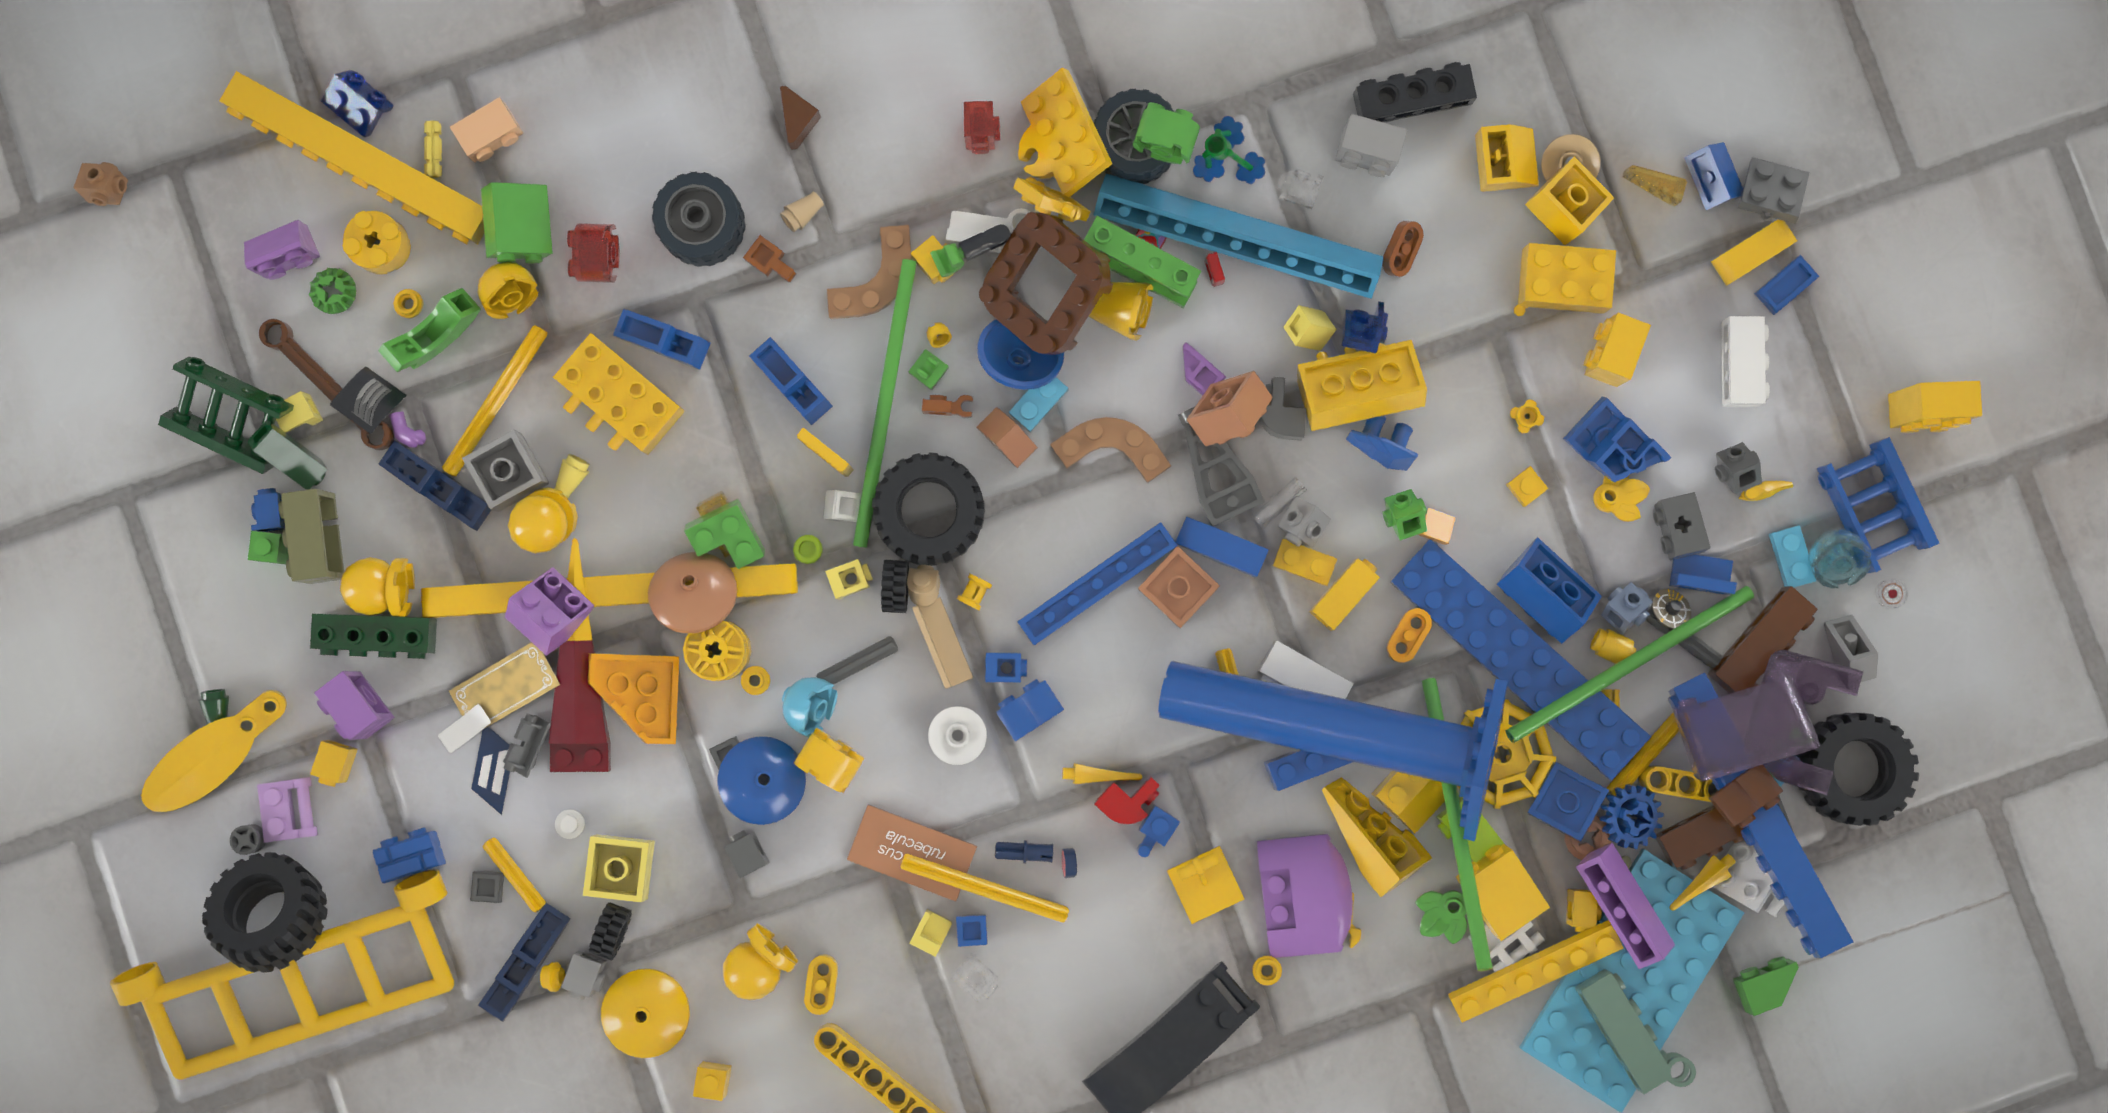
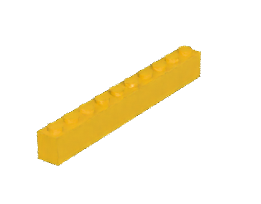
M237 71L235 72L219 100L228 107L226 113L240 121L244 117L252 120L251 126L266 135L269 130L278 135L276 140L289 148H292L294 144L303 148L301 154L315 162L319 158L328 162L326 168L340 176L344 172L352 175L351 181L367 190L369 185L378 190L376 195L390 203L394 199L403 203L401 209L415 217L419 213L428 217L426 222L441 231L444 227L454 231L451 236L467 245L470 240L477 245L479 244L484 235L483 210L480 204Z

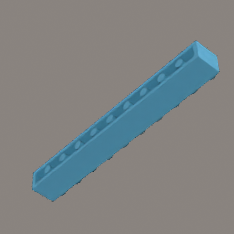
M1107 173L1100 188L1093 214L1110 221L1372 299L1381 274L1384 256Z

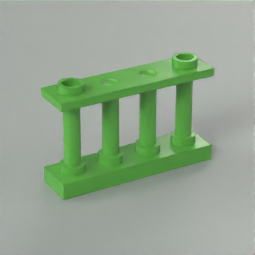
M1096 216L1084 239L1098 252L1105 253L1111 260L1109 262L1110 270L1132 282L1151 284L1153 290L1149 291L1184 309L1198 282L1197 279L1201 270L1099 216Z

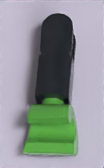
M1003 224L996 225L984 231V233L981 232L959 242V248H957L955 243L943 246V249L932 251L930 254L941 277H947L963 267L965 263L963 258L967 262L989 252V250L1005 245L1009 239L1010 231Z

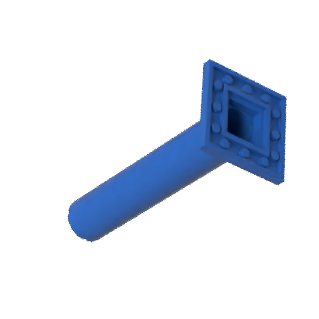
M1170 662L1166 671L1167 677L1163 680L1159 699V718L1461 786L1459 797H1463L1464 801L1459 827L1465 828L1463 839L1475 841L1498 742L1508 681L1496 679L1494 689H1487L1483 715H1481V718L1475 716L1473 727L1186 663Z

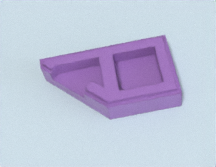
M1187 342L1184 343L1185 381L1203 396L1210 384L1223 381L1226 376Z

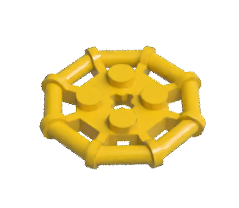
M1505 699L1495 751L1496 753L1497 747L1501 746L1503 749H1508L1509 754L1505 756V762H1501L1499 758L1494 756L1489 781L1495 783V792L1493 793L1487 789L1484 799L1485 802L1493 805L1494 809H1500L1503 805L1526 798H1536L1553 762H1556V756L1553 755L1544 725L1532 732L1535 733L1541 755L1533 754L1528 738L1532 733L1515 743L1509 740L1506 735V730L1512 727L1509 724V715L1519 721L1532 715L1510 703L1509 699ZM1484 707L1464 712L1465 717L1461 725L1473 727L1475 716L1481 718ZM1533 760H1538L1540 763L1532 779L1529 781L1525 777L1526 770ZM1519 780L1524 786L1503 793V785Z

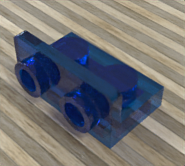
M1378 301L1374 315H1370L1364 310L1357 309L1352 311L1346 309L1343 318L1342 346L1377 353L1379 343H1385L1388 327L1386 326L1388 313H1384V302Z

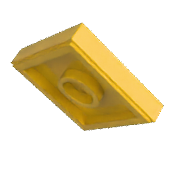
M804 427L797 434V438L844 477H849L854 469L849 463Z

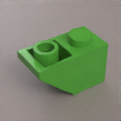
M1784 956L1769 960L1767 962L1768 966L1760 969L1757 967L1744 969L1740 972L1741 976L1733 978L1745 1012L1756 1016L1782 1006L1799 968L1797 962L1785 959Z

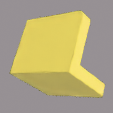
M1298 305L1283 326L1295 346L1318 351L1323 349L1337 330L1324 311Z
M302 391L284 400L294 405L293 411L280 419L276 418L280 429L285 433L304 423L315 425L323 421L311 395Z
M927 909L909 944L936 957L952 922Z

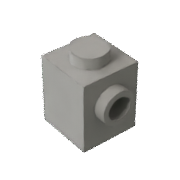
M581 951L574 953L561 988L568 990L569 996L584 1000L585 997H591L596 991L600 992L606 979V975L602 973L607 960Z

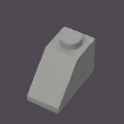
M1849 615L1824 622L1835 666L1848 686L1875 679L1877 677L1878 652L1854 616Z

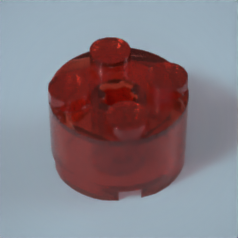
M578 223L574 230L568 231L567 243L568 247L572 248V259L568 261L569 277H575L578 282L614 283L616 281L617 275H612L613 268H619L620 247L618 235L612 234V230L617 229L614 224Z

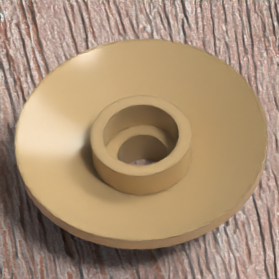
M1567 134L1556 138L1547 146L1542 156L1541 168L1544 178L1548 181L1566 164L1567 158L1574 156L1596 178L1601 163L1596 146L1586 137L1577 134Z

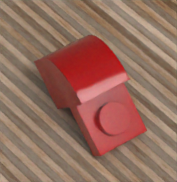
M1150 776L1130 797L1113 781L1097 798L1094 805L1108 818L1117 823L1134 824L1148 816L1141 808V805L1145 803L1149 806L1160 794L1156 789L1160 785Z

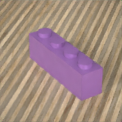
M1610 843L1588 853L1576 868L1638 969L1664 960L1675 946V943L1614 844Z

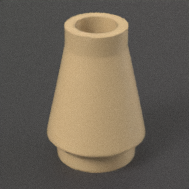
M813 191L808 196L784 206V211L780 213V216L791 231L802 230L816 212L824 206V203L818 194Z

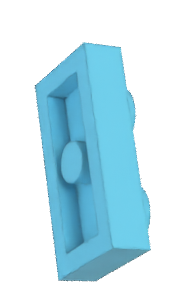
M1056 377L1045 386L1029 389L1009 411V414L1031 432L1069 388Z
M1800 525L1770 533L1769 537L1784 587L1792 586L1794 588L1817 581Z

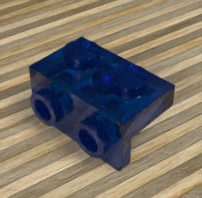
M353 70L334 74L321 99L324 105L364 138L371 136L382 113L391 111L394 107L386 99L385 94L374 89L365 81L361 74Z

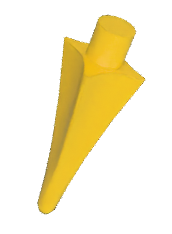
M1076 763L1073 764V768H1062V779H1071L1075 785L1102 781L1142 779V774L1111 771Z
M1730 854L1725 855L1721 860L1713 855L1690 885L1669 906L1670 910H1676L1697 895L1731 878L1732 876L1728 869L1736 863L1735 859Z

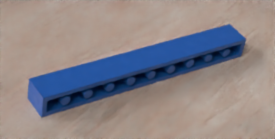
M1706 673L1700 674L1668 691L1671 695L1668 697V701L1675 713H1681L1685 721L1682 724L1684 731L1689 739H1695L1700 749L1697 750V754L1704 766H1710L1714 774L1711 779L1717 790L1755 764ZM1775 804L1768 810H1765L1763 807L1753 813L1756 819L1743 827L1744 829L1741 830V834L1749 847L1753 845L1758 854L1755 859L1764 874L1768 872L1773 883L1770 884V887L1775 897L1779 901H1784L1788 909L1785 912L1788 921L1793 928L1798 927L1803 938L1800 939V942L1808 955L1813 954L1814 958H1823L1853 943V939L1779 805Z

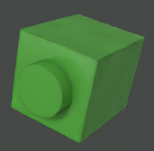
M251 531L248 560L286 565L289 554L288 548L284 546L282 534Z

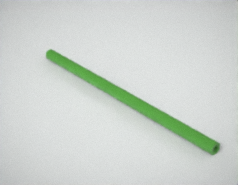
M902 260L853 546L867 548L873 516L872 500L875 498V489L879 482L917 261Z
M1744 586L1736 591L1735 594L1726 597L1507 729V737L1512 743L1517 742L1754 598L1753 591L1748 586Z
M1436 678L1422 680L1428 717L1444 721ZM1441 782L1477 971H1486L1493 969L1468 840L1463 839L1465 828L1459 827L1462 809L1457 785Z

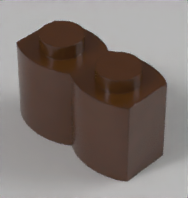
M1757 762L1711 795L1709 800L1730 827L1739 825L1743 828L1756 819L1753 813L1763 807L1765 810H1768L1780 801L1778 795L1783 790L1761 762Z

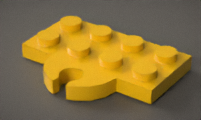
M1063 67L1060 68L1020 101L1031 125L1023 133L1019 142V160L1027 162L1031 159L1034 152H1038L1036 162L1023 168L1026 173L1040 179L1055 177L1062 194L1071 197L1113 164L1069 70Z

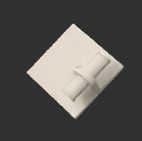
M1745 840L1733 843L1727 852L1736 861L1728 869L1732 877L1713 886V888L1759 913L1772 893L1774 898L1765 911L1777 918L1785 903L1783 900L1779 901L1775 897L1770 887L1773 881L1768 872L1764 874L1759 868L1755 859L1758 856L1753 845L1749 847Z

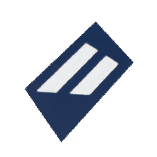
M490 727L482 730L471 789L502 815L510 771L503 768L505 765L503 759L510 745Z

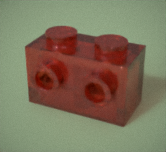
M993 101L964 102L966 150H972L974 154H987L989 150H995V141H1000L999 116H994Z

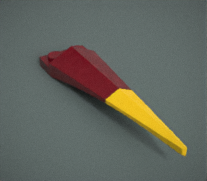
M573 538L568 581L586 597L579 543L576 538ZM589 615L559 648L556 678L560 685L555 687L549 735L550 772L611 771V743L603 699L588 683L589 653L595 654Z

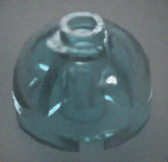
M1844 529L1831 530L1819 536L1812 544L1808 558L1815 579L1823 586L1833 589L1839 588L1838 585L1848 583L1849 586L1856 584L1866 576L1872 564L1870 560L1871 552L1867 544L1856 533Z

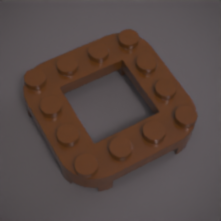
M1029 212L1017 224L988 271L983 286L979 290V298L984 302L986 309L991 315L1032 350L1042 354H1061L1067 350L1071 351L1078 344L1074 338L1102 294H1110L1113 283H1110L1111 272L1109 262L1111 260L1105 253L1098 252L1063 223L1064 220L1062 218L1040 212ZM1041 246L1077 275L1048 321L1018 297L1019 292L1015 290L1016 285Z

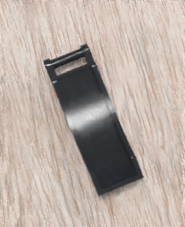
M1222 961L1216 964L1203 978L1197 980L1157 1019L1119 1051L1102 1062L1082 1081L1108 1113H1142L1197 1068L1250 1016L1258 1011L1260 1005L1255 999L1251 1000L1226 971L1228 967ZM1217 978L1243 1008L1239 1013L1214 986L1213 982Z

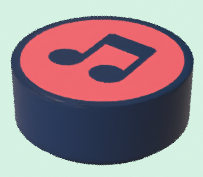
M1073 848L1062 849L1064 878H1074L1077 876V859Z

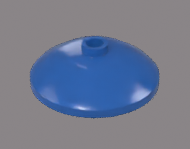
M997 319L983 329L977 345L978 359L986 373L997 382L1015 389L1029 390L1047 385L1057 377L1064 361V352L1050 355L1032 350Z
M753 737L735 745L722 760L717 777L719 795L725 807L738 819L756 825L771 824L786 818L799 805L806 786L805 772L794 764L798 754L788 744L772 737ZM761 774L768 776L769 782L767 785H761L758 782V777Z

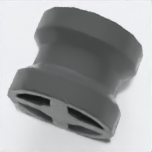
M256 824L237 827L230 835V846L240 855L259 852L266 844L264 843L263 830Z

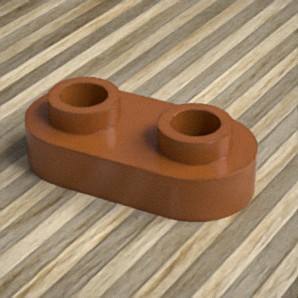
M1402 221L1396 226L1384 253L1382 263L1383 269L1388 275L1402 277L1411 269L1424 236L1423 229L1418 222Z

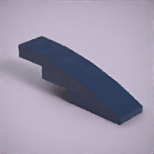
M395 440L378 463L413 490L427 497L440 508L451 513L476 531H478L491 512L486 501Z
M546 903L512 950L511 956L495 977L494 983L478 1006L504 1022L540 969L571 918Z

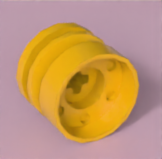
M722 621L717 626L703 632L688 633L683 646L684 659L691 672L702 679L711 681L730 680L741 674L749 664L752 652L750 639L745 631L735 623ZM719 643L718 648L722 650V653L712 657L713 652L709 650V647Z

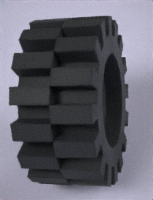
M884 560L881 580L882 612L906 613L909 596L907 585L909 561Z
M608 902L598 919V924L595 926V932L589 945V953L612 961L625 938L624 935L628 930L632 910Z

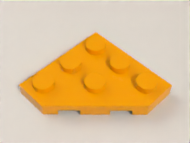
M589 653V685L646 744H676L679 656Z

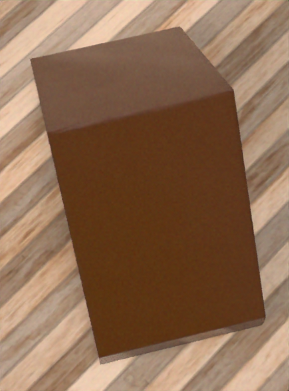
M780 86L787 140L791 150L798 149L819 121L821 115L817 108L787 86Z

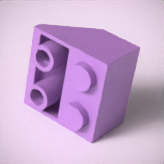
M295 220L244 242L246 268L270 280L285 276V271L292 268L300 269L307 267L313 263L312 260L320 257L308 226L300 220Z
M552 567L509 598L505 618L547 656L571 637L593 610L594 604Z

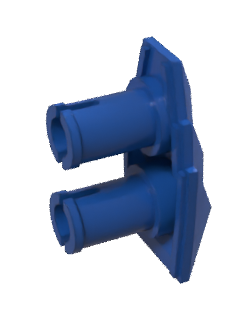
M1384 415L1367 419L1362 432L1351 430L1346 437V440L1387 469L1407 471L1418 457L1417 453L1406 448L1410 435L1413 432L1409 425L1397 423L1390 440L1379 437L1386 421Z

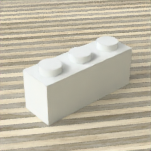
M1729 316L1721 321L1722 407L1761 406L1766 404L1770 393L1769 383L1766 382L1765 371L1769 368V355L1765 353V342H1767L1769 337V328L1765 324V316Z
M1279 641L1273 642L1257 671L1263 675L1262 681L1346 699L1353 686L1352 682Z

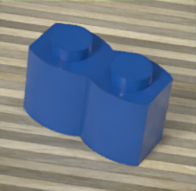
M1035 679L1022 688L1025 693L1015 699L1011 695L998 703L1001 709L996 711L1015 742L1064 711V708L1045 680L1039 683L1038 679Z

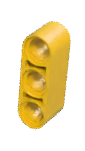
M1778 219L1720 255L1711 263L1727 286L1798 240L1786 222Z
M1648 766L1639 776L1640 785L1645 787L1647 791L1711 802L1709 800L1708 787L1713 782L1711 779L1713 775L1660 766ZM1657 771L1661 776V782L1658 786L1653 787L1650 783V776L1653 772ZM1686 776L1690 781V786L1687 791L1682 792L1679 788V781L1682 777Z

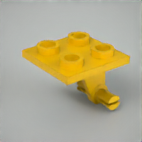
M1220 846L1167 870L1191 924L1245 900Z

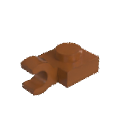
M759 235L743 257L745 261L767 277L773 270L790 283L796 275L791 267L781 261L785 253L761 235Z
M930 395L929 399H923L922 412L923 414L958 415L963 418L972 417V412L963 411L961 405L964 402H973V397L962 395L955 402L947 401V396Z

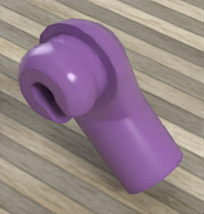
M403 411L389 415L397 441L410 448H416L417 445L425 443V433L422 430L414 431L409 428Z

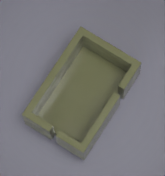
M320 489L281 493L282 501L279 502V513L285 522L282 539L284 546L288 548L289 559L286 561V570L292 582L315 584L341 580L344 573L339 525L323 526L322 521L338 519L335 493Z

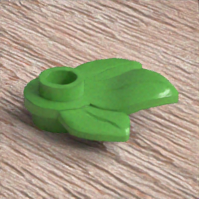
M1456 890L1447 891L1444 894L1429 891L1422 894L1416 900V905L1425 912L1420 922L1421 935L1436 937L1444 933L1452 944L1462 939L1467 930L1463 893ZM1451 902H1456L1459 904V908L1451 910L1448 905Z

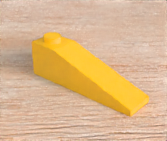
M1342 777L1322 789L1361 874L1380 897H1383L1399 886L1432 859V856L1407 829L1402 832L1390 822L1391 816L1385 811L1382 814L1377 812L1370 806L1369 799Z

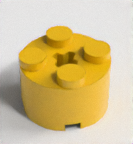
M380 211L358 212L347 224L343 234L342 246L344 252L355 264L374 274L383 275L399 269L405 264L410 255L411 244L404 227L389 215ZM376 240H381L379 245L374 244Z
M816 727L798 754L794 764L807 774L809 772L815 776L816 780L826 786L844 793L865 758L852 750L853 748L841 740L835 741L830 738L829 734Z

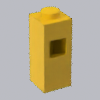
M1359 558L1355 559L1311 608L1309 613L1330 631L1335 630L1378 581L1380 577L1375 573L1378 569L1365 558L1363 561Z

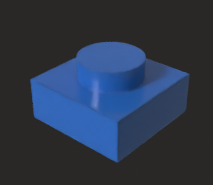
M986 914L956 916L958 947L988 944Z

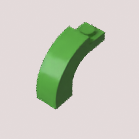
M460 288L442 296L426 319L407 333L383 343L378 351L396 372L410 366L416 369L437 356L455 341L473 322L481 308L463 288Z

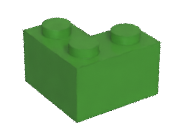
M739 499L723 505L685 525L684 532L698 557L725 544L738 569L765 556V548Z

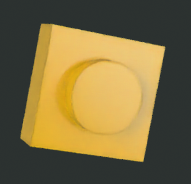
M1531 466L1527 467L1506 484L1523 507H1526L1549 489Z

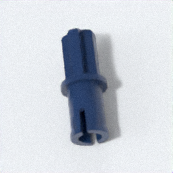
M1024 840V843L997 842L995 845L996 859L1023 860V864H1026V861L1053 862V844L1027 843V840Z

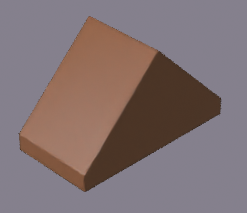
M998 407L976 427L1016 468L1038 448L1024 431Z

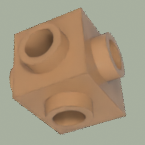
M102 162L101 164L82 163L73 188L88 203L98 206H106L107 204L120 205L123 194L127 189L128 179L114 164Z

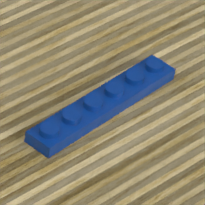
M1160 522L1017 622L1032 644L1036 645L1176 548L1177 544Z

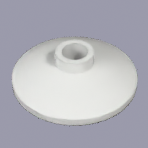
M955 706L944 709L935 716L929 727L928 739L932 751L940 760L952 765H963L975 760L982 753L987 740V731L983 720L976 712L966 707ZM955 730L963 732L964 737L961 741L953 739L952 735Z

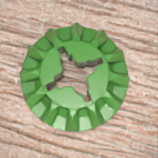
M327 267L326 270L317 272L314 280L310 282L309 296L314 303L313 305L322 312L328 314L344 312L355 300L356 284L353 278L342 269ZM333 283H336L335 288L338 289L342 293V295L332 294L331 297L328 298L329 293L326 292L325 289H323V286L331 287Z

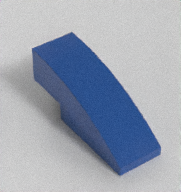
M623 309L613 336L699 370L711 344L699 336Z
M771 337L749 355L811 426L833 407Z
M1189 517L1185 518L1175 541L1181 547L1227 567H1232L1254 578L1258 576L1269 551L1250 541Z

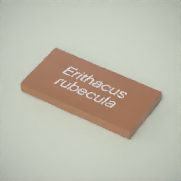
M868 804L847 860L956 902L961 889L902 870L901 862L903 856L910 854L967 873L977 846Z

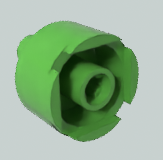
M1150 102L1143 111L1133 147L1143 153L1144 148L1150 150V157L1163 162L1182 164L1184 159L1187 164L1190 162L1200 126L1192 120L1193 114L1187 110L1176 109L1173 112L1165 110V107L1160 104Z

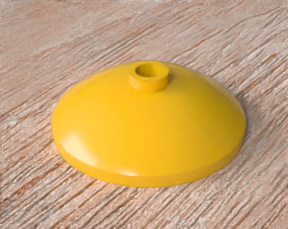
M637 969L618 978L606 992L601 1007L602 1026L610 1042L623 1053L638 1058L656 1057L672 1049L685 1034L690 1018L689 1002L684 989L673 977L656 969ZM638 1011L646 1013L647 1018L645 1021H640L637 1018Z

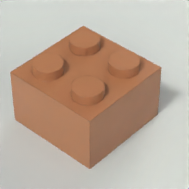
M1251 371L1210 384L1186 420L1205 446L1215 443L1224 444L1230 439L1236 437L1244 438L1250 435L1255 430L1254 426L1259 418L1266 413V407L1273 397L1256 372Z

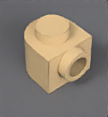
M919 565L917 569L909 568L907 585L910 599L915 605L929 606L938 598L940 589L939 571L934 570L930 565Z

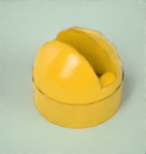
M935 322L934 326L928 327L926 334L931 346L940 348L950 342L952 335L945 324Z

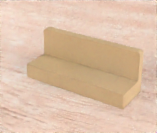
M941 597L937 598L929 606L916 605L912 607L945 689L974 678Z

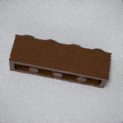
M1792 586L1782 587L1722 656L1720 663L1715 668H1712L1707 675L1731 696H1749L1757 688L1758 683L1756 681L1760 676L1768 674L1776 666L1777 662L1775 659L1781 652H1787L1795 644L1796 640L1794 637L1800 630H1806L1814 622L1815 618L1813 615L1818 608Z
M1712 805L1656 833V840L1669 865L1675 869L1680 867L1681 870H1685L1697 864L1696 859L1705 854L1707 857L1720 853L1724 850L1722 846L1730 841H1733L1734 844L1743 841L1741 830L1744 828H1741L1739 825L1730 827L1716 807Z

